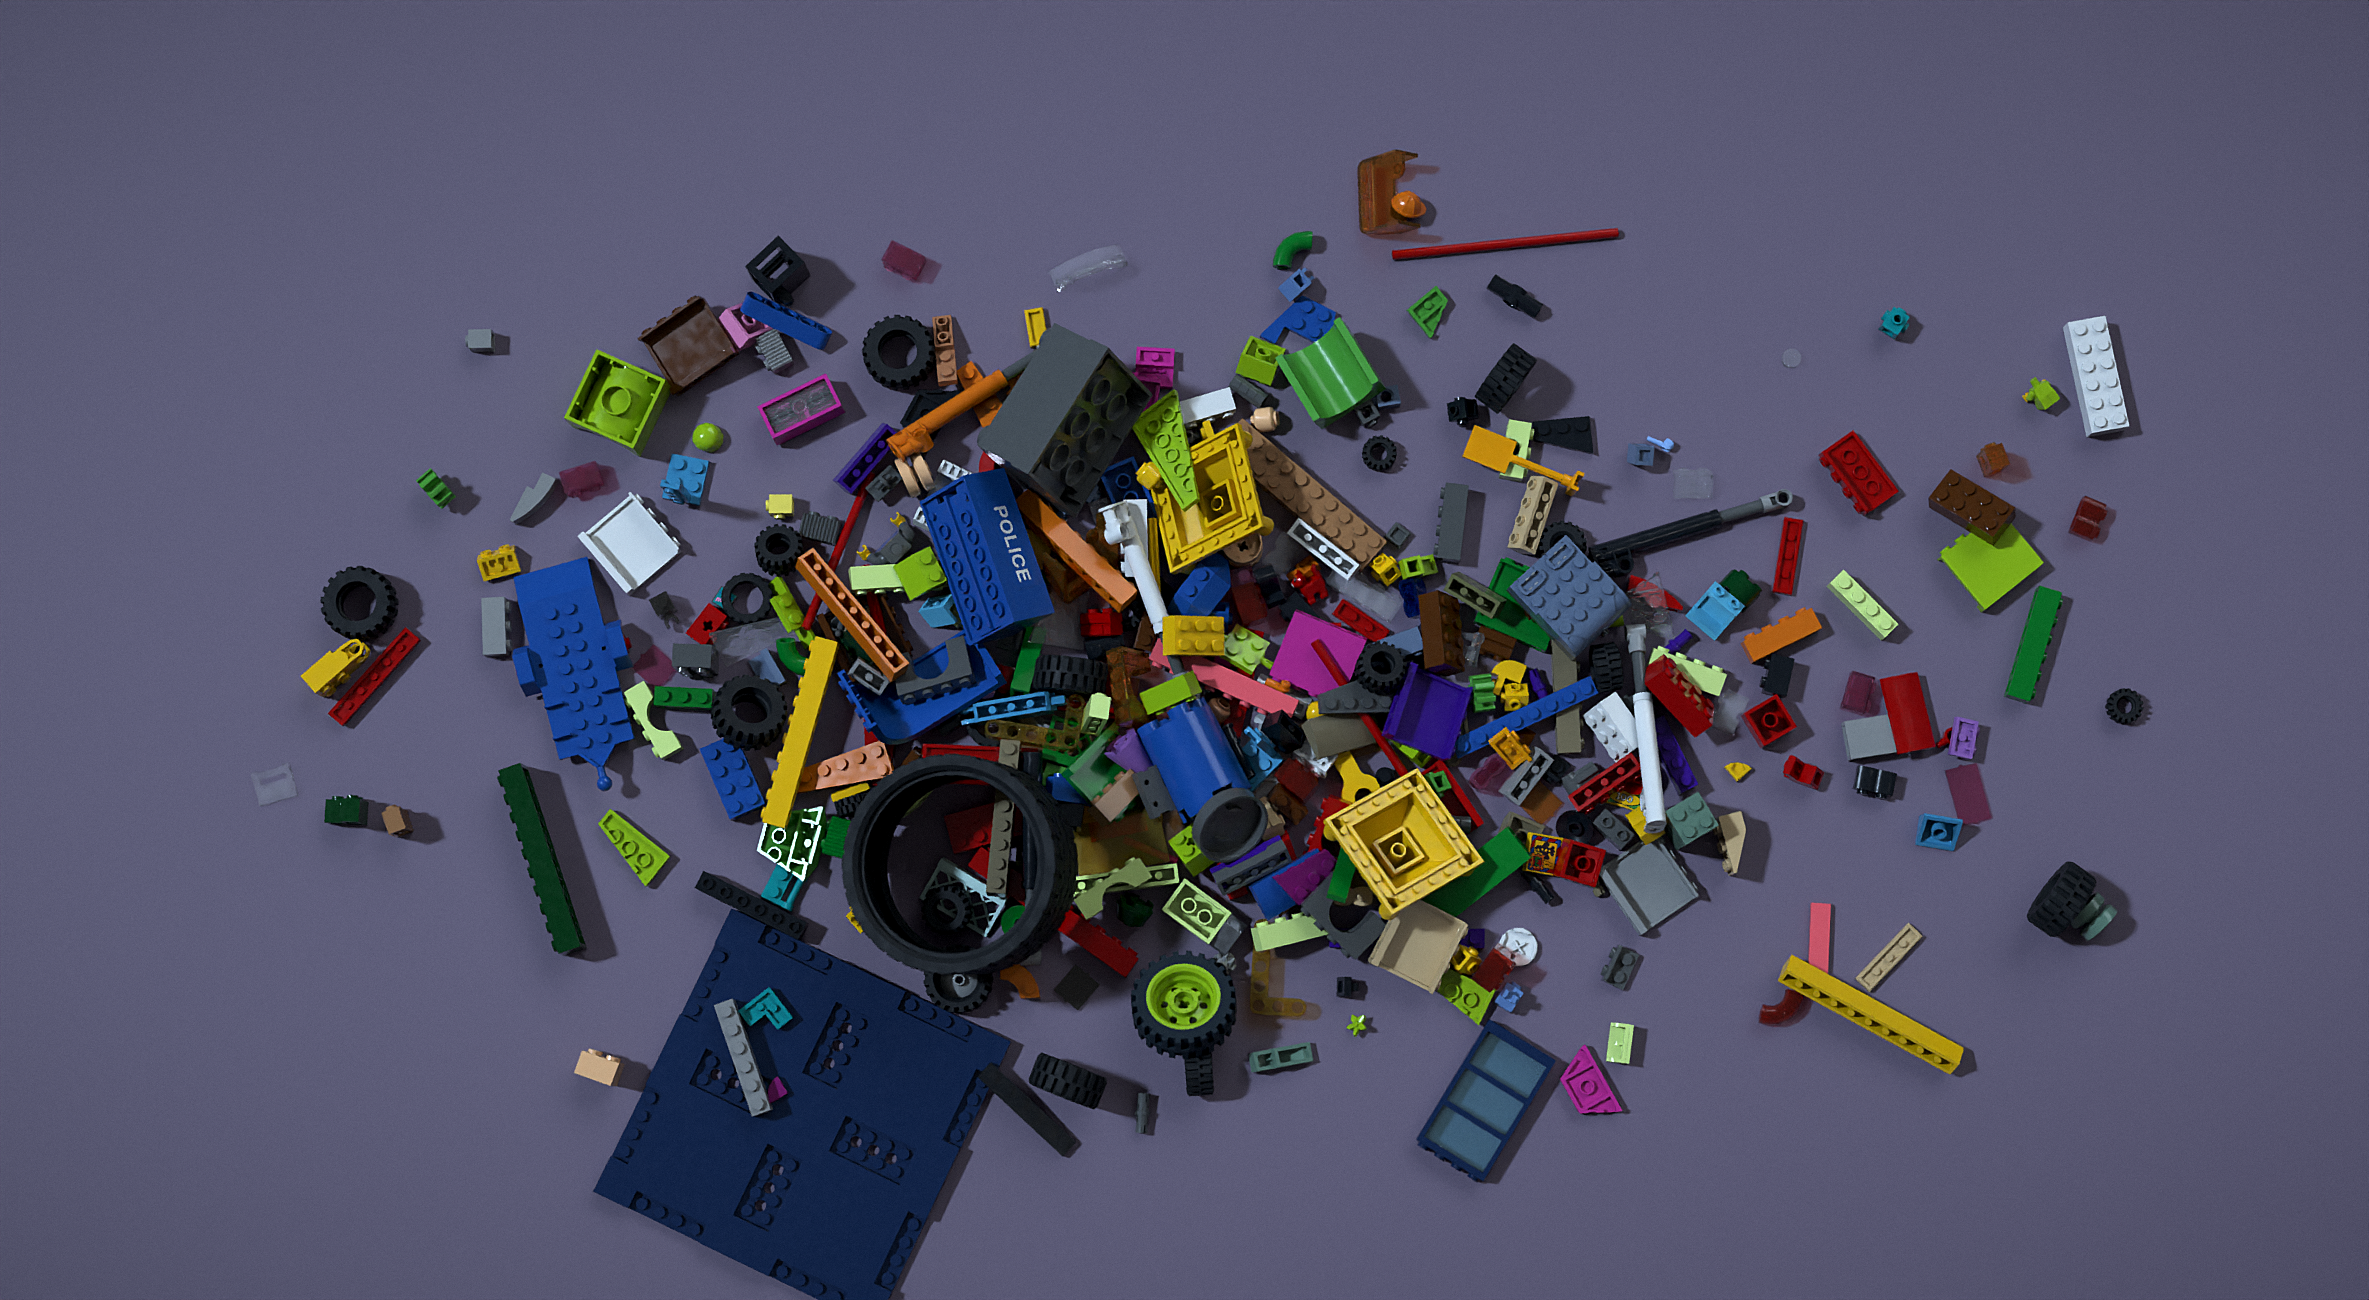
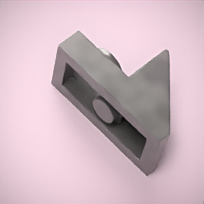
M1231 914L1209 945L1225 956L1247 925Z

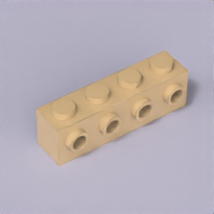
M1545 476L1530 477L1507 548L1520 554L1535 555L1559 483Z

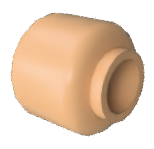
M1272 407L1255 409L1254 415L1250 417L1251 426L1255 427L1259 433L1274 431L1280 424L1278 411H1275Z

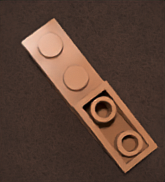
M951 315L932 317L938 385L958 384Z

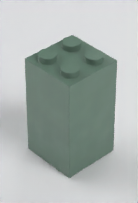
M1699 792L1665 811L1666 825L1664 831L1676 851L1719 825Z

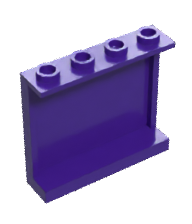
M1407 663L1406 672L1397 686L1381 736L1441 761L1448 760L1455 753L1456 748L1454 745L1461 735L1460 727L1467 716L1466 708L1472 700L1473 694L1471 692L1473 687H1462L1417 668L1418 664Z

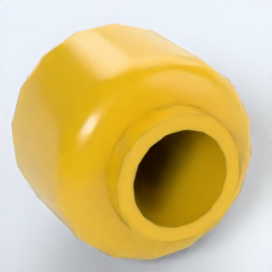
M1144 462L1135 473L1138 475L1137 481L1148 490L1154 487L1158 489L1164 481L1159 469L1153 462Z

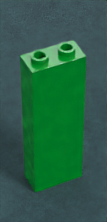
M1508 826L1477 850L1484 863L1477 867L1471 875L1461 876L1420 900L1457 917L1533 856Z

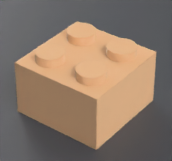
M594 1049L581 1052L574 1073L609 1086L618 1085L625 1064L620 1063V1058L611 1055L603 1057V1052Z

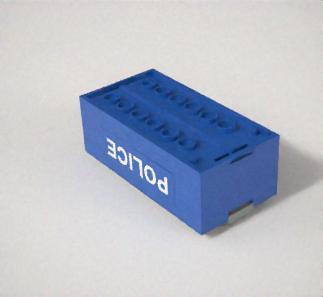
M1004 468L963 475L920 501L969 646L1013 636L1055 613Z

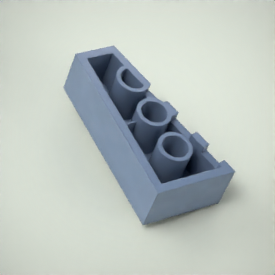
M1421 624L1412 629H1406L1393 636L1378 640L1380 644H1383L1384 641L1388 642L1387 645L1390 646L1394 644L1396 650L1399 648L1402 651L1400 655H1404L1405 659L1406 655L1413 653V656L1423 653ZM1380 661L1371 662L1372 668L1377 666L1378 670L1387 667L1385 663Z

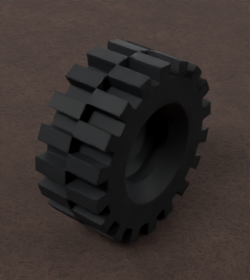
M1553 522L1542 532L1537 547L1539 549V557L1548 552L1558 539H1562L1565 535L1585 555L1587 541L1584 538V532L1579 530V526L1572 525V522Z

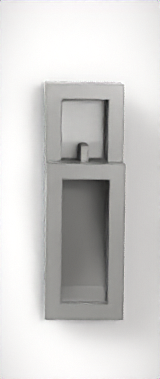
M542 472L534 489L526 487L510 521L517 525L534 514L553 494L559 481Z

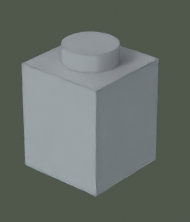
M492 329L468 330V335L465 336L466 347L471 352H495V333Z

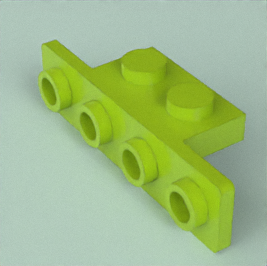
M782 576L775 577L769 583V587L774 594L770 602L787 632L795 631L804 649H807L811 640H815V634L812 629L808 631L801 628L805 616Z

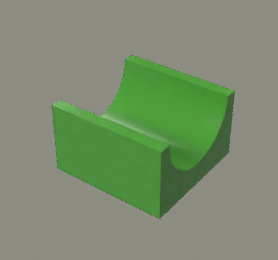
M1340 317L1334 320L1332 328L1313 344L1298 352L1288 355L1280 354L1275 358L1313 422L1321 429H1324L1354 410L1355 407L1386 389L1348 325Z

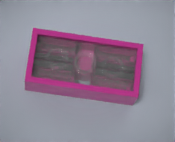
M826 373L757 406L777 446L845 413Z

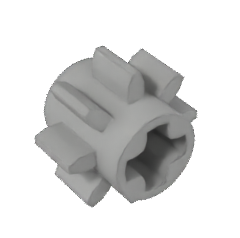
M1219 952L1213 957L1217 961L1218 968L1222 965L1226 969V975L1236 967L1233 963L1236 958L1230 952H1227L1225 956Z

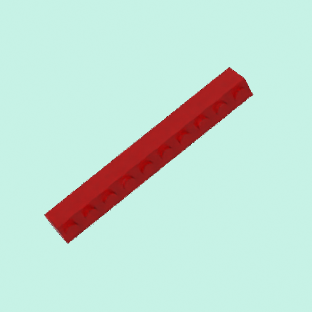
M988 846L985 849L980 847L968 864L971 869L987 879L990 854ZM1010 867L1008 895L1025 906L1022 870L1018 868L1015 871ZM1071 906L1069 912L1065 914V920L1057 930L1126 978L1139 961V958L1136 957L1138 953L1130 947L1126 950L1121 946L1122 942L1115 936L1109 938L1105 935V929L1098 924L1096 927L1089 923L1090 919L1086 920L1082 913L1080 916L1074 913L1075 908Z

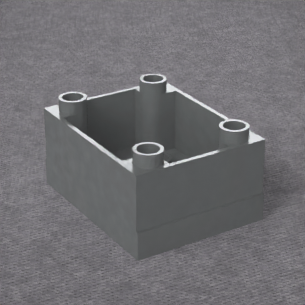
M1054 323L1052 328L1045 330L1041 335L1038 350L991 424L985 426L980 431L977 437V446L1001 468H1004L1006 473L1022 488L1035 492L1040 498L1053 504L1058 510L1076 518L1153 394L1109 347L1093 339L1088 340Z

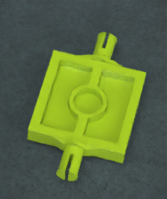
M1236 624L1231 633L1228 635L1224 634L1225 655L1219 657L1250 675L1260 664L1269 670L1274 662L1264 657L1265 651L1270 644L1268 641L1239 624Z

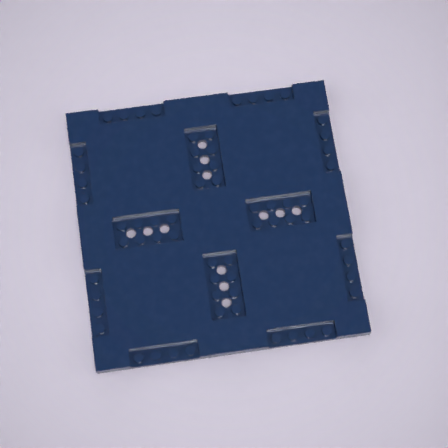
M731 908L714 943L713 950L645 1084L646 1087L593 1192L636 1211L817 1300H889L989 1091V1087L977 1076L990 1062L999 1070L1011 1042ZM770 987L793 1016V1019L777 1030L766 1015L751 1027L742 1015L741 1018L767 1093L771 1082L778 1076L788 1094L771 1103L772 1111L752 1117L714 1005L735 999L740 1010ZM846 1022L852 1026L848 1034H844L841 1031L842 1024ZM836 1040H840L843 1043V1048L840 1051H835L832 1047L833 1042ZM827 1058H832L835 1062L834 1067L831 1069H827L824 1066V1061ZM714 1069H719L722 1073L719 1080H714L711 1077ZM733 1077L739 1080V1086L735 1089L729 1086V1080ZM854 1136L860 1137L862 1141L861 1145L856 1148L851 1145V1139ZM872 1144L877 1145L879 1148V1153L876 1156H871L868 1152V1148ZM894 1153L897 1159L894 1164L886 1162L887 1154ZM776 1164H780L783 1167V1173L779 1176L773 1173V1167ZM767 1182L774 1184L775 1189L772 1193H766L764 1190V1185ZM758 1200H763L766 1203V1208L763 1211H758L755 1207Z

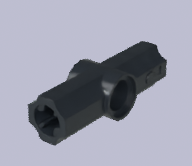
M1496 274L1486 288L1502 298L1503 302L1511 308L1519 309L1535 319L1543 306L1542 303L1529 296L1522 287L1516 284L1512 285Z

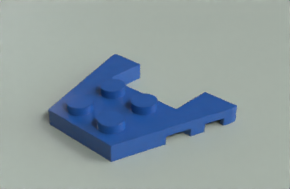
M1302 295L1261 333L1260 338L1276 344L1285 328L1314 343L1332 328L1336 312Z

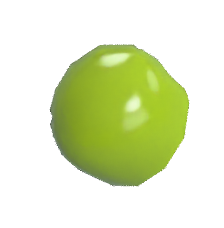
M703 423L694 430L692 441L698 449L712 453L721 447L723 433L714 424Z

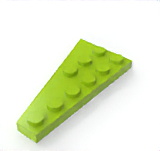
M1173 389L1142 412L1132 429L1153 463L1159 469L1162 478L1181 509L1186 512L1200 501L1178 392Z

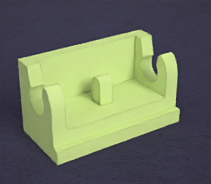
M1610 1023L1606 1061L1629 1064L1634 1025Z

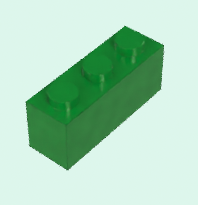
M655 686L654 706L657 708L712 711L716 692L713 689Z

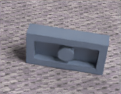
M767 648L760 651V655L748 661L755 674L760 676V679L764 680L766 678L770 680V684H776L779 688L787 684L786 679Z

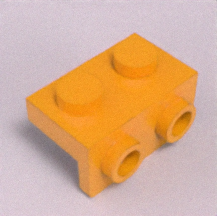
M1505 727L1488 740L1489 744L1511 770L1515 769L1526 759L1529 763L1532 761L1530 756L1531 750L1526 744L1522 745L1519 742L1520 737L1514 730L1510 732Z

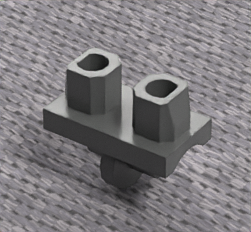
M889 465L865 489L880 502L903 479Z

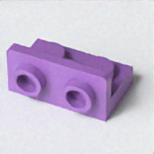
M1954 717L1948 755L1960 757L1962 760H1971L1975 756V741L1980 733L1979 721Z

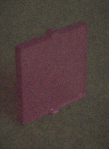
M654 644L645 654H641V658L632 667L654 689L655 686H661L665 680L668 681V677L675 671L672 667V661Z

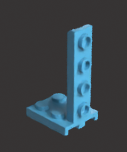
M671 454L666 480L662 479L660 487L663 489L662 498L673 500V503L680 505L689 503L700 506L710 462L708 460Z
M1248 726L1244 733L1251 740L1242 749L1256 773L1255 777L1249 779L1252 786L1249 790L1254 792L1285 760L1274 749L1276 745L1257 728L1253 730Z

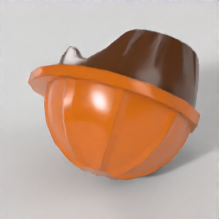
M1406 190L1398 193L1391 200L1390 214L1397 221L1407 218L1414 220L1417 217L1423 216L1426 212L1425 205L1414 192Z

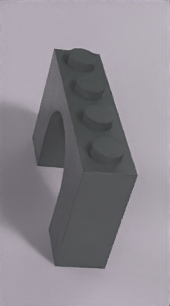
M964 636L945 641L949 663L946 670L940 676L933 679H922L916 676L914 663L909 652L902 653L909 662L906 673L895 680L898 697L903 705L912 704L924 698H932L934 695L949 693L958 688H966L976 683L969 647Z
M1332 871L1300 904L1302 906L1300 910L1306 917L1309 918L1311 916L1315 920L1313 924L1321 932L1325 930L1329 934L1327 938L1334 945L1338 944L1342 948L1340 952L1347 959L1351 957L1356 960L1382 934L1386 924L1374 912L1370 911L1354 928L1349 930L1336 929L1329 918L1330 906L1334 900L1326 898L1334 873Z

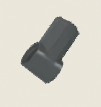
M1591 761L1577 771L1566 775L1560 780V783L1568 795H1570L1600 773Z

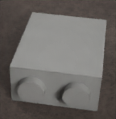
M1888 714L1841 723L1848 761L1890 755L1897 752Z

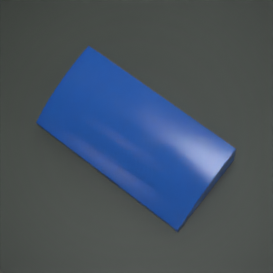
M1318 848L1312 849L1293 860V862L1249 886L1267 921L1296 905L1293 899L1272 877L1288 871L1287 869L1303 863L1305 859L1320 852Z

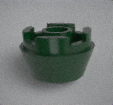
M1125 893V895L1121 894L1120 898L1116 901L1117 919L1129 927L1144 926L1153 914L1154 904L1150 900H1147V903L1139 898V895Z

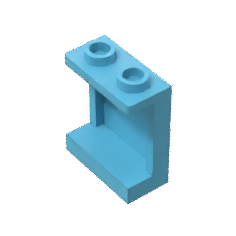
M1715 581L1685 616L1715 641L1745 606Z

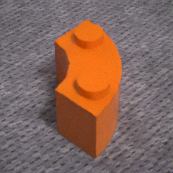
M1013 964L1012 967L1000 971V979L1013 983L1018 989L1021 999L1041 998L1035 978L1022 965Z

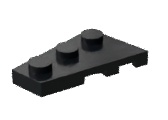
M1590 416L1532 422L1535 442L1565 447L1570 450H1578L1593 455Z

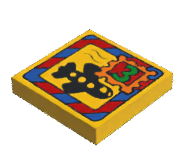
M1528 832L1526 848L1533 857L1523 864L1522 871L1553 876L1563 838Z

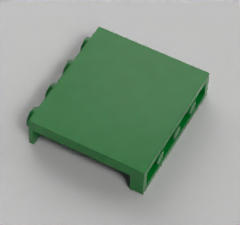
M1507 557L1505 559L1501 558L1488 589L1505 598L1507 602L1499 617L1493 619L1478 611L1474 624L1482 625L1517 639L1516 642L1544 653L1550 637L1506 591L1530 567L1527 565L1521 567L1515 564V560Z
M1116 720L1108 725L1061 773L1090 806V801L1093 798L1104 793L1102 789L1109 783L1113 784L1116 781L1114 777L1119 772H1126L1124 768L1104 754L1108 752L1106 750L1107 746L1120 735L1117 730L1121 725ZM1138 794L1110 823H1108V825L1114 821L1118 823L1125 816L1123 812L1126 809L1129 811L1137 804L1135 800L1138 797L1141 798L1140 794Z

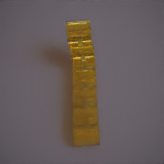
M1078 694L1069 697L1063 730L991 719L986 723L984 733L991 740L1020 741L1021 745L1073 752L1079 743L1085 701ZM1074 700L1079 701L1081 707L1075 709L1071 707L1070 703ZM1070 719H1074L1078 725L1070 727L1067 722ZM994 725L999 731L992 734L988 731L989 726ZM1015 729L1018 734L1015 737H1010L1007 731ZM1028 732H1034L1037 735V738L1034 740H1029L1026 737V734ZM1047 735H1053L1056 738V741L1054 743H1048L1045 737ZM1067 738H1072L1075 741V744L1073 746H1067L1064 740Z
M1259 919L1256 921V923L1264 922L1267 920ZM1253 941L1250 1010L1257 1015L1302 1016L1306 1011V1004L1303 1000L1268 997L1270 949L1260 953L1255 950ZM1257 962L1265 963V971H1256L1255 964ZM1257 981H1262L1265 984V989L1261 992L1254 989V984ZM1256 1000L1262 1001L1264 1009L1261 1011L1254 1010L1253 1003ZM1279 1001L1283 1004L1284 1008L1281 1012L1273 1010L1272 1005L1274 1002ZM1296 1002L1301 1003L1303 1006V1010L1300 1013H1295L1292 1010V1005Z

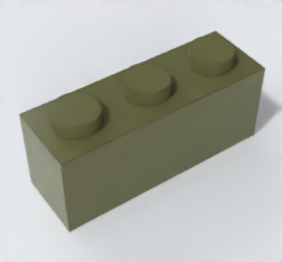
M1461 572L1452 573L1444 588V591L1491 619L1499 617L1507 602L1505 598Z

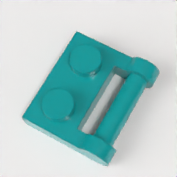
M777 864L761 897L792 912L793 904L804 882L798 878L787 901H782L795 875Z

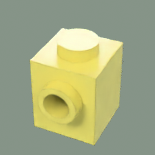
M769 494V500H766V511H769L770 516L777 520H783L785 516H794L793 495Z

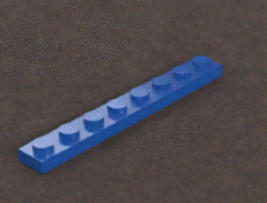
M1591 676L1460 736L1454 745L1458 759L1489 745L1488 740L1505 727L1510 732L1513 730L1517 732L1598 694Z

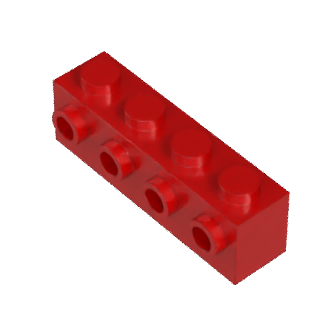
M1630 752L1567 797L1578 812L1587 815L1595 809L1594 806L1607 802L1611 798L1610 795L1623 791L1627 787L1626 784L1639 780L1642 777L1640 763Z

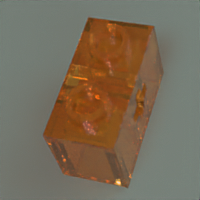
M1995 442L1989 443L1980 449L1981 452L1976 456L1984 477L2001 472L2010 465L2002 443L1997 445Z

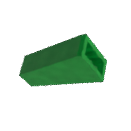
M1033 626L1026 629L1010 686V697L1032 694L1036 659L1038 656H1041L1046 639V630H1043L1041 627Z

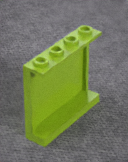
M2012 523L1994 546L1972 533H1969L1967 536L1962 534L1954 540L1956 545L1952 548L1948 545L1939 552L1942 556L1937 559L1944 562L1978 603L1976 607L1980 612L1986 610L2044 563Z

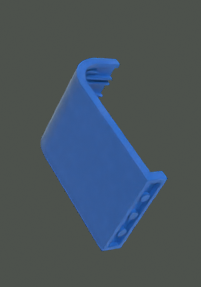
M964 630L950 639L964 636L968 644L976 683L969 687L958 688L949 693L934 695L932 698H924L912 704L903 705L897 694L895 680L889 682L879 696L866 686L851 681L844 669L837 673L841 679L838 683L842 690L849 692L846 696L851 705L856 704L857 706L854 709L860 719L864 717L865 722H863V725L868 733L872 731L880 742L890 745L906 743L920 737L1007 682L983 643L969 646ZM945 642L913 661L916 676L922 679H933L940 676L946 670L949 657Z

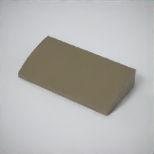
M1369 713L1378 726L1375 713ZM1325 714L1308 719L1302 725L1317 760L1377 743L1358 714Z

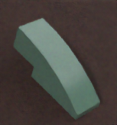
M1310 1042L1248 1054L1252 1073L1313 1061Z

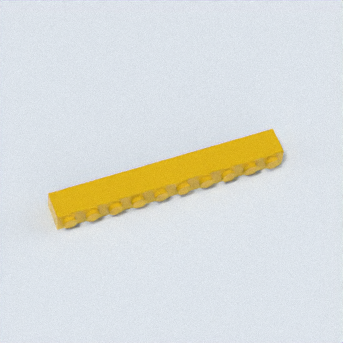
M815 636V640L810 642L809 651H811V654L804 663L803 669L806 671L804 677H801L799 680L798 688H800V692L793 701L794 713L789 715L787 725L790 727L788 733H784L782 744H784L783 751H779L777 756L779 765L777 770L773 771L771 781H774L772 789L769 788L766 794L768 803L766 807H763L760 816L765 824L783 829L788 827L840 644L836 641Z
M1792 954L1783 965L1778 982L1950 1075L1960 1064L1964 1050L1962 1046Z

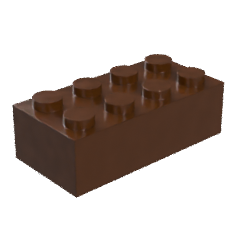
M1950 469L1928 498L1929 508L1992 546L1996 544L2016 517V508L1952 469Z
M1439 590L1418 595L1425 669L1444 677L1465 672L1464 641L1461 635L1462 622L1460 620V603L1458 599Z

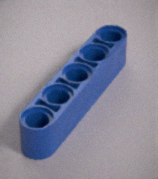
M747 292L740 308L743 314L819 350L825 349L832 334L828 327L754 292Z

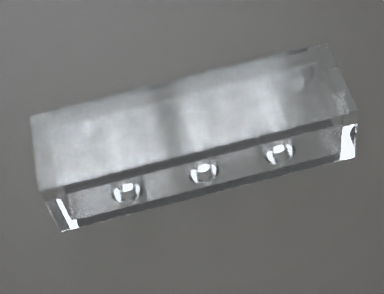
M1334 569L1332 570L1325 582L1328 587L1391 624L1403 604L1399 595L1391 592V594L1384 590L1385 587L1377 582L1371 583L1368 581L1369 578L1363 573L1355 574L1351 581H1348Z

